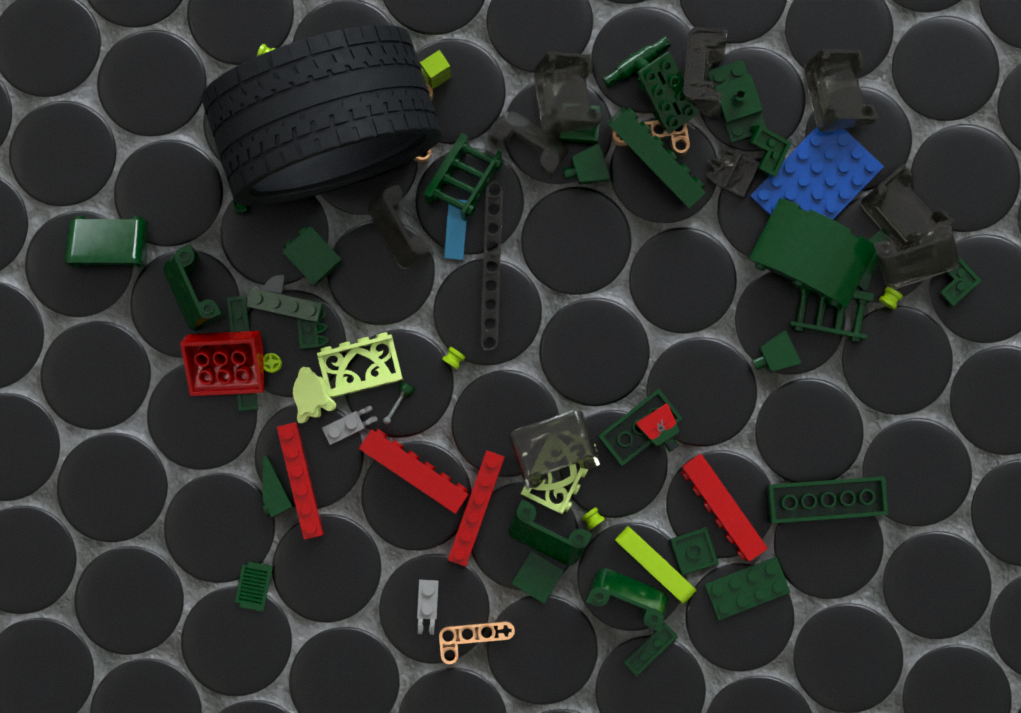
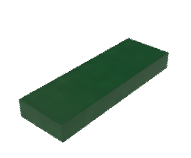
M664 622L660 631H655L623 663L637 677L678 636Z

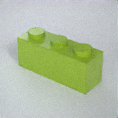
M440 50L420 62L425 83L429 84L432 89L451 78L450 65Z

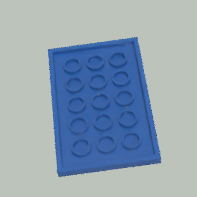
M828 114L783 161L777 176L768 177L750 195V198L769 216H771L779 198L799 204L800 208L809 212L811 209L833 220L884 166Z

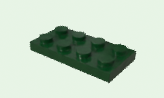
M777 556L704 584L718 620L791 593Z

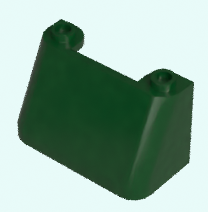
M73 216V219L69 221L65 264L70 267H80V264L83 266L133 265L147 267V221L142 220L141 216H131V219H85L84 216Z
M187 244L179 248L166 261L163 271L186 324L190 329L199 331L226 319V315L223 309H219L213 300L207 299L198 302L186 274L195 271L194 262L200 257L196 249L191 244Z
M522 499L509 525V535L513 539L565 565L576 564L592 534L583 529H576L566 539L534 523L536 509L531 503Z
M607 568L597 571L585 602L600 607L607 603L610 595L643 608L642 614L644 615L646 626L655 631H660L668 603V596L665 592Z

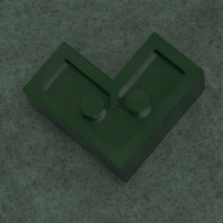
M761 125L752 126L750 130L754 131V134L749 143L765 151L757 169L764 172L766 177H776L791 146V142Z
M956 252L940 265L953 279L939 292L949 303L947 305L949 308L957 304L982 281Z

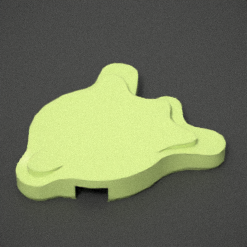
M302 367L294 383L293 397L298 408L297 421L299 423H306L310 416L314 418L320 417L321 408L333 411L336 408V403L329 397L323 378L318 377L309 367Z

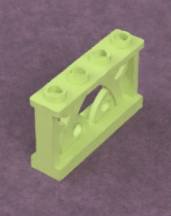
M385 332L377 334L375 339L369 340V337L358 339V343L355 344L344 342L339 344L338 348L332 349L331 346L321 348V352H318L317 356L329 397L335 398L403 381L392 335H388ZM379 344H385L389 348L388 355L383 359L379 358L383 354V350L381 352L376 350ZM371 345L370 351L362 348ZM349 351L345 357H343L342 354H340L342 352ZM356 354L363 355L374 362L366 371L365 381H361L355 372L346 370L349 362ZM330 356L338 358L336 363H332L334 366L339 367L338 370H331L327 367L326 361ZM391 357L393 359L396 373L391 374L390 370L384 363L388 361ZM379 366V368L375 370L378 371V376H372V369ZM327 373L337 374L336 388L331 389ZM344 374L352 375L354 377L353 382L348 383V377H344Z
M554 424L521 495L560 514H563L564 511L568 512L572 504L569 500L572 494H577L581 486L578 484L580 477H585L589 469L586 465L589 459L593 461L598 451L594 449L596 444ZM560 433L575 441L567 447L557 436ZM580 444L584 446L586 453L582 458L577 457V452L580 450H575L571 454L570 449ZM553 450H557L558 453L560 452V450L563 452L557 458H554L551 455V452ZM565 456L569 464L571 476L562 481L552 483V474L544 463L545 461L558 462ZM575 463H582L581 468L577 474ZM542 473L548 475V484H544L546 479H540ZM573 482L569 492H567L564 487ZM531 489L546 491V501L531 494ZM550 490H554L555 498H557L558 493H562L564 496L563 501L559 504L552 503L549 498Z

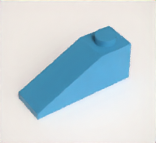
M450 204L448 205L444 258L463 260L467 219L463 221L461 210Z

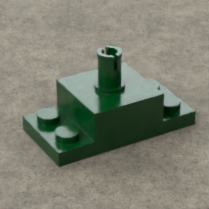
M743 60L707 71V76L731 144L752 137L754 131L750 130L752 126L761 125L766 128L762 116L763 109L751 74L748 75Z

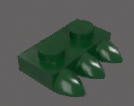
M322 311L321 319L326 316L324 311ZM297 318L300 350L319 348L329 341L327 337L318 335L328 328L327 325L321 322Z

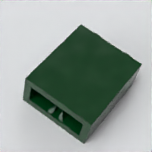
M309 226L308 228H302L294 241L289 240L283 246L284 250L282 252L315 287L343 261L320 235Z

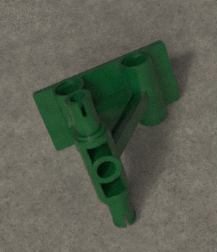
M663 36L654 44H647L637 52L630 54L627 59L616 65L615 70L603 77L602 80L610 88L621 79L626 80L637 72L639 76L637 82L640 88L648 94L654 106L652 112L655 118L664 126L666 132L670 134L698 115L699 111L671 53L666 52L657 58L659 53L671 46L669 40Z

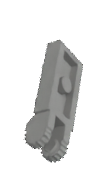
M368 406L358 412L355 411L322 427L329 444H335L378 421L375 416L362 423L359 417L373 410L372 407Z
M419 580L418 634L423 632V619H430L429 632L430 635H434L439 581Z

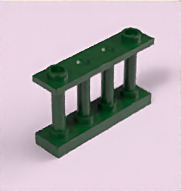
M461 133L424 192L425 202L432 205L435 200L440 199L460 209L462 220L466 221L468 216L473 215L477 201L496 170L499 171L503 165L502 152L498 150L493 158L470 147L468 136ZM463 154H469L490 165L484 173L461 162V157ZM454 169H459L480 179V181L474 188L451 177V173ZM450 184L471 196L464 203L443 193V186Z
M795 286V289L800 290L801 296L796 322H789V327H793V331L804 332L805 329L850 338L849 341L857 343L867 339V335L860 334L865 305L873 301L874 293L855 290L851 300H856L857 310L853 332L841 330L845 308L841 306L837 308L834 329L822 327L827 299L819 294L820 299L815 325L805 324L804 318L808 296L813 291L804 286L803 288Z

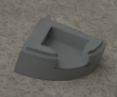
M277 275L270 278L265 283L262 291L282 294L285 275Z

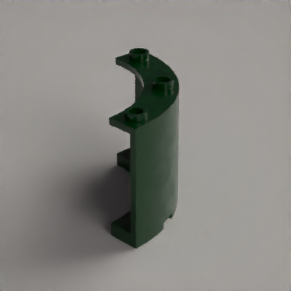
M779 198L749 260L755 263L754 267L761 271L767 269L792 280V283L800 288L804 286L827 299L828 304L835 308L839 306L847 308L877 246L860 235L855 236L851 234V229L811 209L809 212L800 208L799 204Z

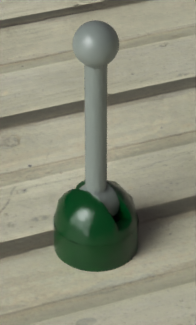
M404 381L401 382L399 386L400 397L389 415L383 419L384 424H390L391 417L403 397H409L413 394L415 390L413 386Z

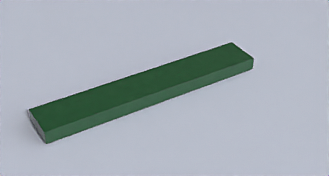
M246 296L226 298L230 332L250 331ZM257 393L237 394L239 412L259 410Z

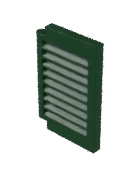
M248 561V565L242 564L234 601L240 603L239 607L264 612L273 566Z

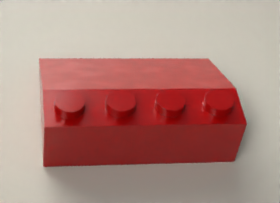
M260 331L187 334L180 342L190 396L264 392L263 344Z

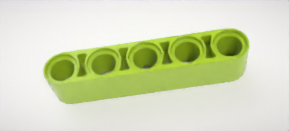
M629 526L615 539L624 550L682 604H685L697 591Z

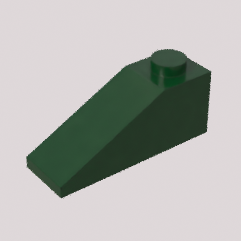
M265 455L263 456L264 505L262 507L267 516L270 515L274 518L294 506L269 457Z

